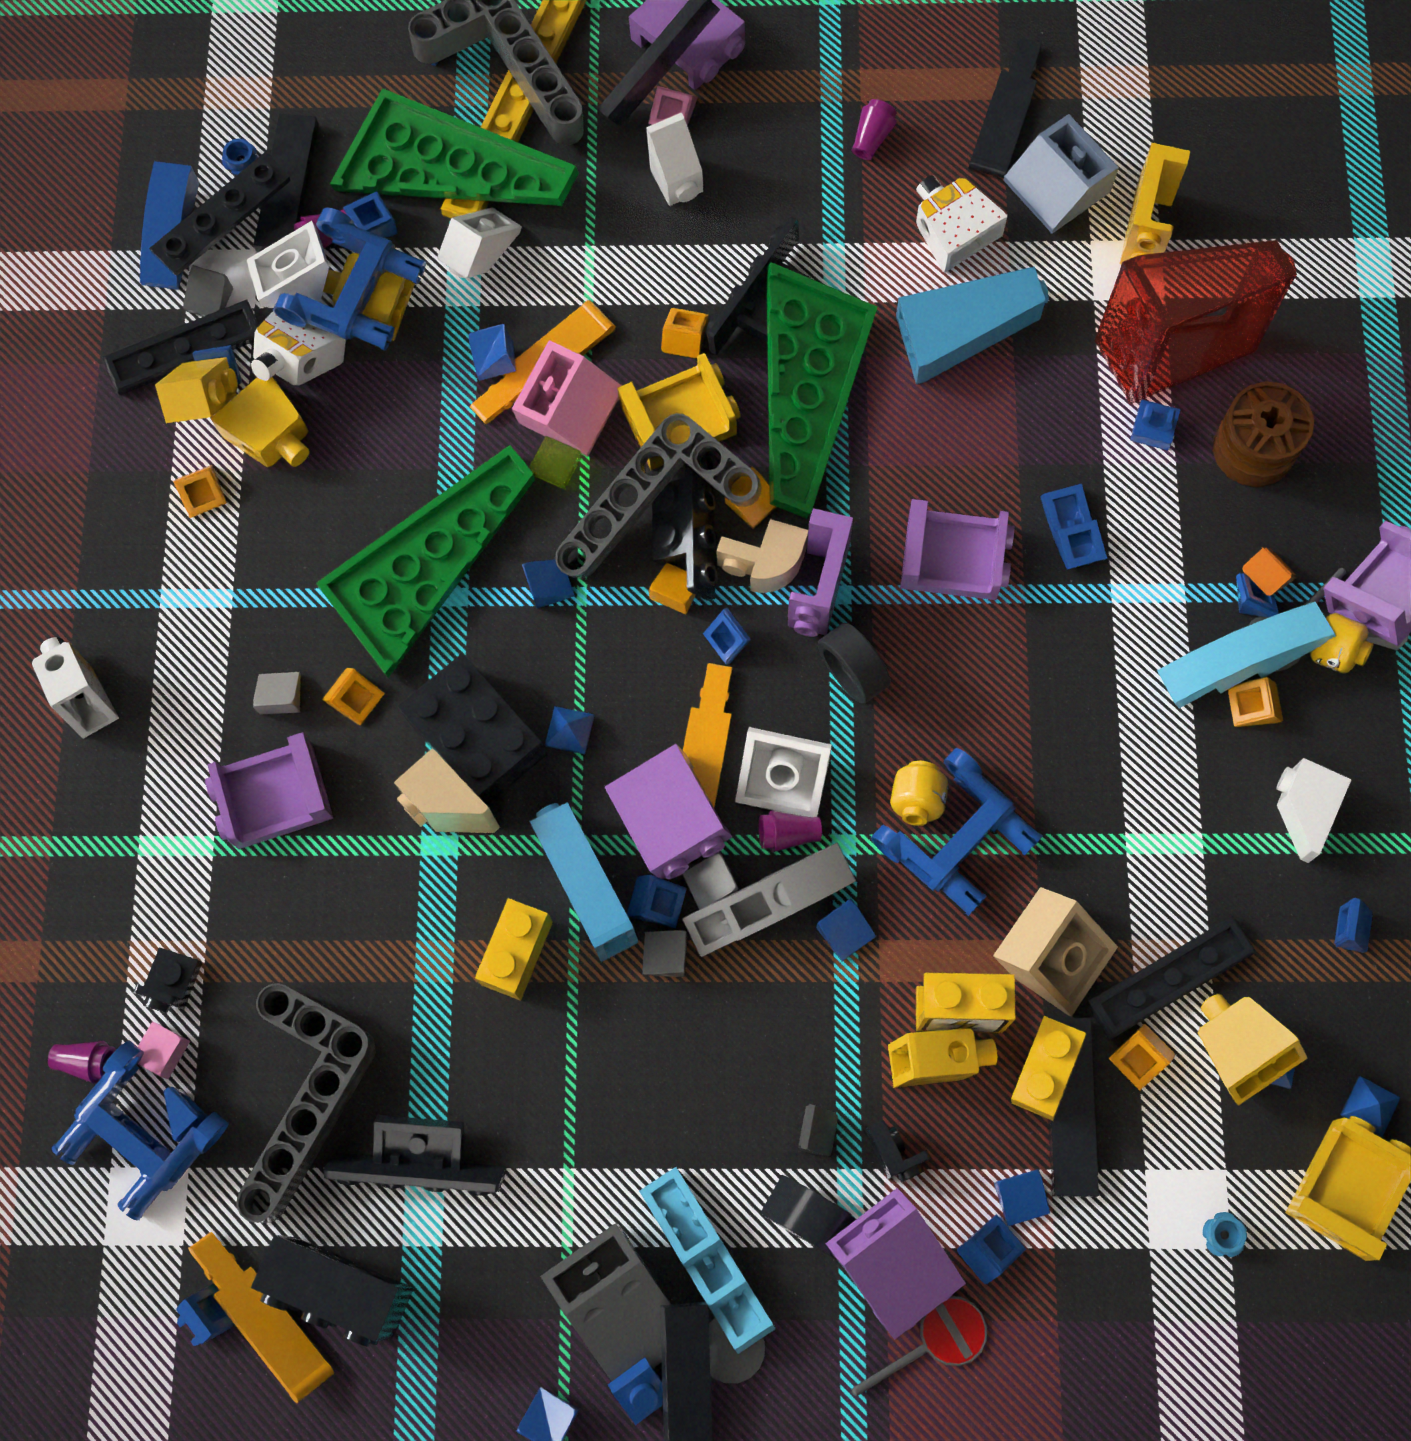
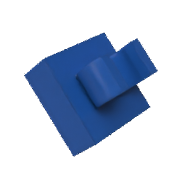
M1142 399L1138 407L1130 441L1168 451L1172 444L1180 409Z
M214 1283L185 1298L176 1308L180 1315L177 1321L179 1327L187 1324L195 1335L191 1340L193 1346L208 1342L234 1325L214 1299V1294L219 1291Z

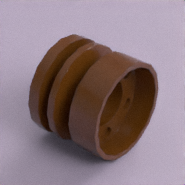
M1265 381L1252 384L1239 392L1214 435L1212 451L1219 468L1228 478L1241 485L1262 487L1278 482L1288 474L1313 435L1314 416L1310 405L1298 391L1283 383Z

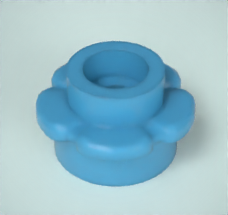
M1219 1212L1215 1214L1213 1219H1208L1204 1223L1202 1235L1206 1238V1247L1212 1254L1219 1257L1223 1255L1234 1257L1239 1255L1244 1249L1247 1229L1243 1222L1237 1220L1233 1214ZM1222 1231L1228 1232L1229 1236L1226 1240L1221 1237Z

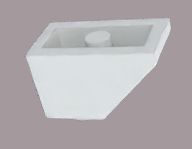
M679 113L646 127L650 170L668 205L671 206L678 202L690 201L703 192L702 168L683 114Z
M493 207L451 218L437 259L447 265L452 274L460 278H470L487 273L520 234L522 226Z
M1305 758L1293 768L1286 767L1276 789L1282 792L1277 807L1299 858L1309 863L1320 855L1351 779Z

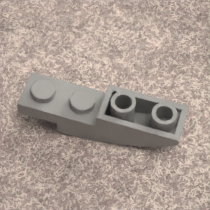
M837 842L682 919L702 957L810 906L854 883L856 879Z

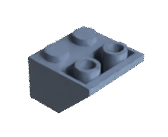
M1068 114L1036 137L1004 176L1003 181L1051 233H1054L1111 193L1119 167Z

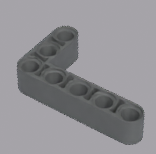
M445 0L411 18L408 30L414 56L420 62L426 64L439 62L488 37L552 138L562 145L575 144L581 139L584 131L581 102L515 0ZM565 118H566V119H572V120H569V121H561L562 119H565Z
M679 413L669 415L561 543L556 551L555 560L557 567L561 572L579 579L593 574L684 463L737 506L746 507L758 500L762 489L760 480L750 467L690 417ZM680 425L688 426L690 428L688 440L682 444L672 443L670 439L672 430ZM708 451H717L721 454V462L713 470H705L701 466V459ZM654 456L662 457L664 460L662 471L658 475L648 476L645 472L647 460ZM741 476L751 478L752 489L747 495L736 496L732 493V483L735 479ZM628 487L636 488L638 498L635 504L630 507H622L619 502L621 492ZM609 518L612 524L610 534L602 539L596 538L593 531L595 523L599 519ZM582 549L585 552L586 561L580 569L572 570L568 564V557L572 551Z
M279 983L270 984L259 992L256 999V1009L259 1015L271 1024L321 1051V1054L236 1199L237 1210L240 1216L247 1221L262 1224L272 1223L278 1220L284 1213L376 1053V1042L367 1031L286 985ZM287 995L289 999L287 1010L279 1016H274L272 1013L273 1002L278 997ZM323 1015L326 1023L324 1030L321 1034L310 1037L308 1033L309 1022L314 1017ZM353 1036H360L362 1039L361 1051L354 1057H346L344 1053L346 1041ZM330 1074H337L340 1079L338 1090L331 1096H325L322 1092L323 1080ZM313 1112L317 1118V1125L312 1133L302 1135L299 1130L300 1119L305 1114ZM289 1151L294 1158V1164L288 1173L281 1175L277 1171L276 1162L282 1153ZM265 1190L270 1197V1206L265 1213L258 1215L253 1208V1201L259 1192Z

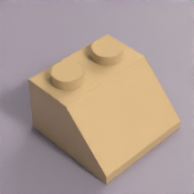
M433 748L394 782L402 793L397 800L420 827L427 822L435 832L495 833L500 828L489 807Z
M1040 887L993 957L1010 974H1014L1016 980L1065 1014L1072 1016L1118 946L1076 900Z

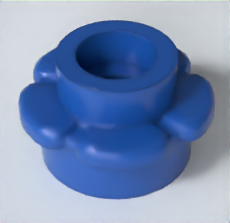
M233 139L223 148L222 164L225 169L231 170L232 174L238 175L258 158L256 155L257 149L245 139Z

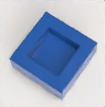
M646 1357L608 1384L612 1394L635 1425L663 1405L662 1379Z

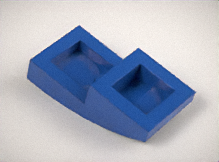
M1082 484L1048 492L1040 496L1054 541L1067 570L1107 559L1097 520L1092 521Z

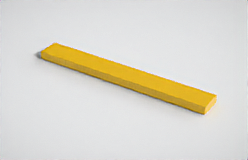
M542 0L531 27L555 64L586 0ZM509 70L480 128L518 142L534 108ZM445 198L440 209L443 216L453 218L484 210L489 201Z

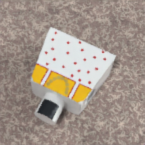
M931 175L918 185L916 191L924 201L918 207L917 227L944 273L1003 236L1007 215L967 179L959 178L944 188L937 178Z
M273 311L256 329L253 353L255 360L252 361L251 368L253 373L263 381H267L276 374L290 384L300 386L342 364L346 340L310 324H306L304 327L292 325L279 318Z
M53 637L44 641L40 647L42 655L35 658L32 665L50 706L83 739L119 719L92 667L72 644L64 642L60 637ZM81 693L84 695L81 699L74 698Z

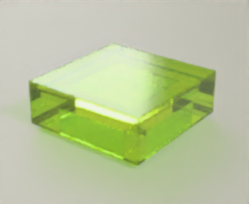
M546 436L529 468L535 477L565 489L582 458V453L578 449Z

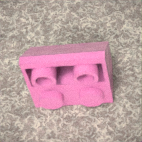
M549 340L512 410L519 424L588 457L619 400L617 388L622 385L584 356Z

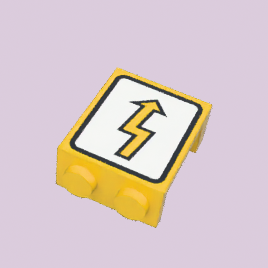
M924 973V986L916 987V1031L970 1028L973 1032L1003 1033L1015 1020L1014 974Z

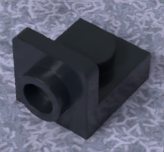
M159 947L144 986L136 984L133 993L145 998L143 1003L145 1007L163 1013H168L170 1006L184 1010L203 962Z
M882 1120L865 1130L887 1180L898 1175L902 1183L925 1172L921 1163L931 1158L928 1151L925 1150L903 1161L900 1153L905 1151V1146L895 1126L888 1129L885 1121Z

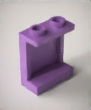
M646 0L629 16L631 40L641 48L648 42L652 44L689 0ZM719 0L711 1L720 11L675 62L688 74L689 86L694 90L704 82H710L718 73L719 68L730 58H736L745 46V21Z
M912 499L908 517L900 589L997 600L1000 588L1008 587L1011 563H1004L1005 549H1012L1015 527L1008 525L1009 512L1000 511L999 517L995 519L927 511L928 501Z
M814 508L812 510L809 521L807 553L825 557V562L815 596L791 592L788 626L794 628V631L801 635L815 637L818 634L827 635L850 547L853 517Z
M1384 521L1379 527L1381 541L1345 582L1333 577L1323 590L1328 613H1338L1363 623L1367 626L1368 632L1399 646L1411 632V529Z
M303 732L287 737L288 746L226 766H220L217 762L207 764L210 777L205 778V785L212 802L217 801L220 815L215 817V822L222 840L227 839L237 849H241L334 819L313 744Z
M674 744L605 786L610 799L649 871L661 879L665 877L672 879L683 874L689 868L688 864L700 856L710 857L718 853L725 847L724 842L732 837L729 830L723 825L692 769L694 767L687 754L677 744Z
M898 1188L825 1243L864 1296L877 1319L894 1340L905 1331L914 1327L920 1319L939 1304L948 1300L953 1293L966 1284L917 1208Z

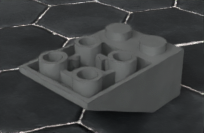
M613 1224L540 1276L564 1315L611 1381L615 1380L644 1357H646L653 1368L662 1362L660 1306L672 1304L620 1224Z

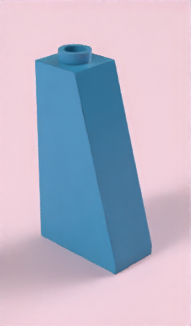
M1035 266L899 297L896 319L916 384L926 382L1040 320L1044 305L1048 303L1049 295L1047 285L1044 280H1039Z
M554 803L539 810L536 813L537 818L530 821L600 961L603 962L639 943L634 927L569 804L565 803L559 806L558 803Z

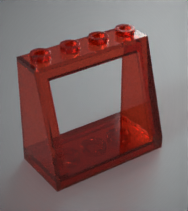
M1277 240L1138 255L1123 261L1094 341L1129 404L1136 403L1254 353L1297 275L1295 263L1290 254L1283 251ZM1228 306L1223 315L1206 316Z

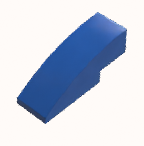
M154 161L142 229L140 283L142 286L179 290L183 272L179 275H174L149 248L192 213L200 183L192 166Z

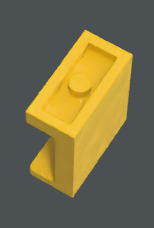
M1151 143L1136 186L1120 257V265L1129 266L1133 270L1141 272L1158 271L1171 238L1173 226L1151 219L1154 203L1172 206L1188 164L1189 150Z
M705 353L697 356V366L636 391L632 382L617 388L620 406L640 448L662 421L675 413L690 417L718 442L737 434L736 419L741 417L739 408L732 395L726 397L721 387L725 384L722 373L716 363L710 365ZM686 425L675 427L671 432V442L674 444L686 442L690 436V428ZM654 456L648 459L647 463L650 470L664 465V460L660 456Z
M1350 1116L1349 1119L1344 1117L1332 1121L1285 1213L1365 1261L1380 1260L1387 1246L1381 1240L1411 1182V1147L1394 1139L1387 1142L1374 1134L1376 1129L1370 1123L1358 1117Z

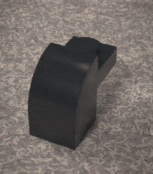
M783 1174L760 1212L767 1219L813 1245L836 1261L838 1260L825 1243L856 1220L845 1209Z

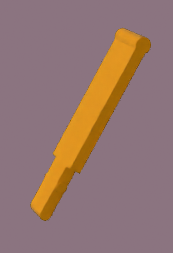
M591 300L585 301L582 306L515 359L516 371L503 374L504 378L498 383L491 385L487 392L470 405V408L485 424H488L505 409H509L517 400L549 340L583 356L610 335L616 326Z
M708 663L704 686L700 691V707H691L683 751L687 754L694 767L692 769L715 808L732 717L731 714L724 713L726 702L729 700L730 692H728L732 667Z
M213 1232L208 1233L188 1248L192 1256L203 1268L205 1276L212 1280L219 1289L214 1294V1299L289 1393L294 1402L299 1403L334 1374L330 1364L326 1362L287 1311L276 1309L260 1301L263 1293L251 1288L257 1273L252 1267L243 1271L237 1264L234 1255L225 1249Z

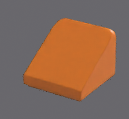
M1262 548L1242 568L1243 572L1268 596L1274 595L1297 578L1295 572L1271 548Z

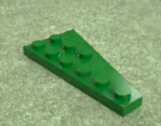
M382 88L330 185L334 191L372 194L377 191L378 194L562 206L579 175V171L573 164Z
M772 262L767 267L770 504L807 518L812 512L878 306Z
M511 445L316 583L320 591L387 678L390 677L535 481L534 473Z

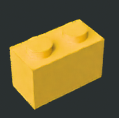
M227 357L182 363L156 383L155 386L166 423L212 417L237 395L238 382L234 370L229 368Z
M507 899L475 976V979L481 986L521 1001L553 923L548 913L515 900Z
M1044 1016L1012 1095V1104L1053 1121L1083 1046L1086 1033Z

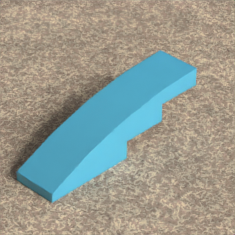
M1312 602L1234 631L1158 669L1157 672L1174 703L1180 709L1215 688L1221 694L1257 673L1261 678H1264L1320 647L1336 635L1317 603Z
M677 1167L639 1190L737 1354L775 1330L776 1328Z

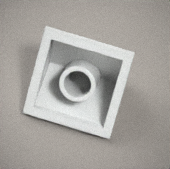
M312 221L247 259L257 299L263 307L274 308L282 293L295 296L297 292L315 301H321L329 264L317 228Z
M749 727L735 802L783 813L817 817L832 745Z

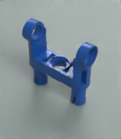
M324 208L316 223L318 229L326 236L332 238V243L360 254L334 308L297 292L295 296L282 293L273 311L279 318L292 325L304 327L306 324H310L345 340H351L356 337L385 351L389 346V343L386 342H391L395 328L363 315V311L381 274L388 271L417 285L421 280L418 276H423L426 261L395 249V245L391 240L355 226L354 221L343 212L333 208Z
M955 748L943 760L950 773L955 776L953 781L977 801L981 807L948 843L931 859L901 831L896 833L885 825H882L870 838L873 844L887 858L895 863L901 862L933 892L939 893L943 891L966 912V915L970 916L987 896L984 893L982 894L958 872L960 870L958 866L991 831L995 833L998 830L1024 856L1038 843L1043 835L1035 831L1014 812L1016 810L1014 803L982 775L981 767L970 755L959 748Z
M128 1040L116 1049L106 1061L103 1067L105 1074L76 1108V1113L74 1114L76 1120L60 1140L53 1145L52 1151L56 1156L63 1152L64 1154L60 1159L70 1165H74L78 1157L96 1135L103 1138L140 1170L141 1176L123 1199H120L117 1203L118 1208L122 1212L126 1208L130 1209L126 1216L140 1221L145 1211L161 1191L172 1189L199 1154L207 1152L218 1141L229 1123L216 1112L211 1113L197 1128L192 1126L171 1153L112 1103L139 1070L137 1064L144 1054V1051Z

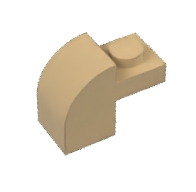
M770 519L760 548L721 537L717 548V566H721L725 572L734 576L751 575L750 591L767 593L779 590L789 584L799 572L807 549L808 530Z

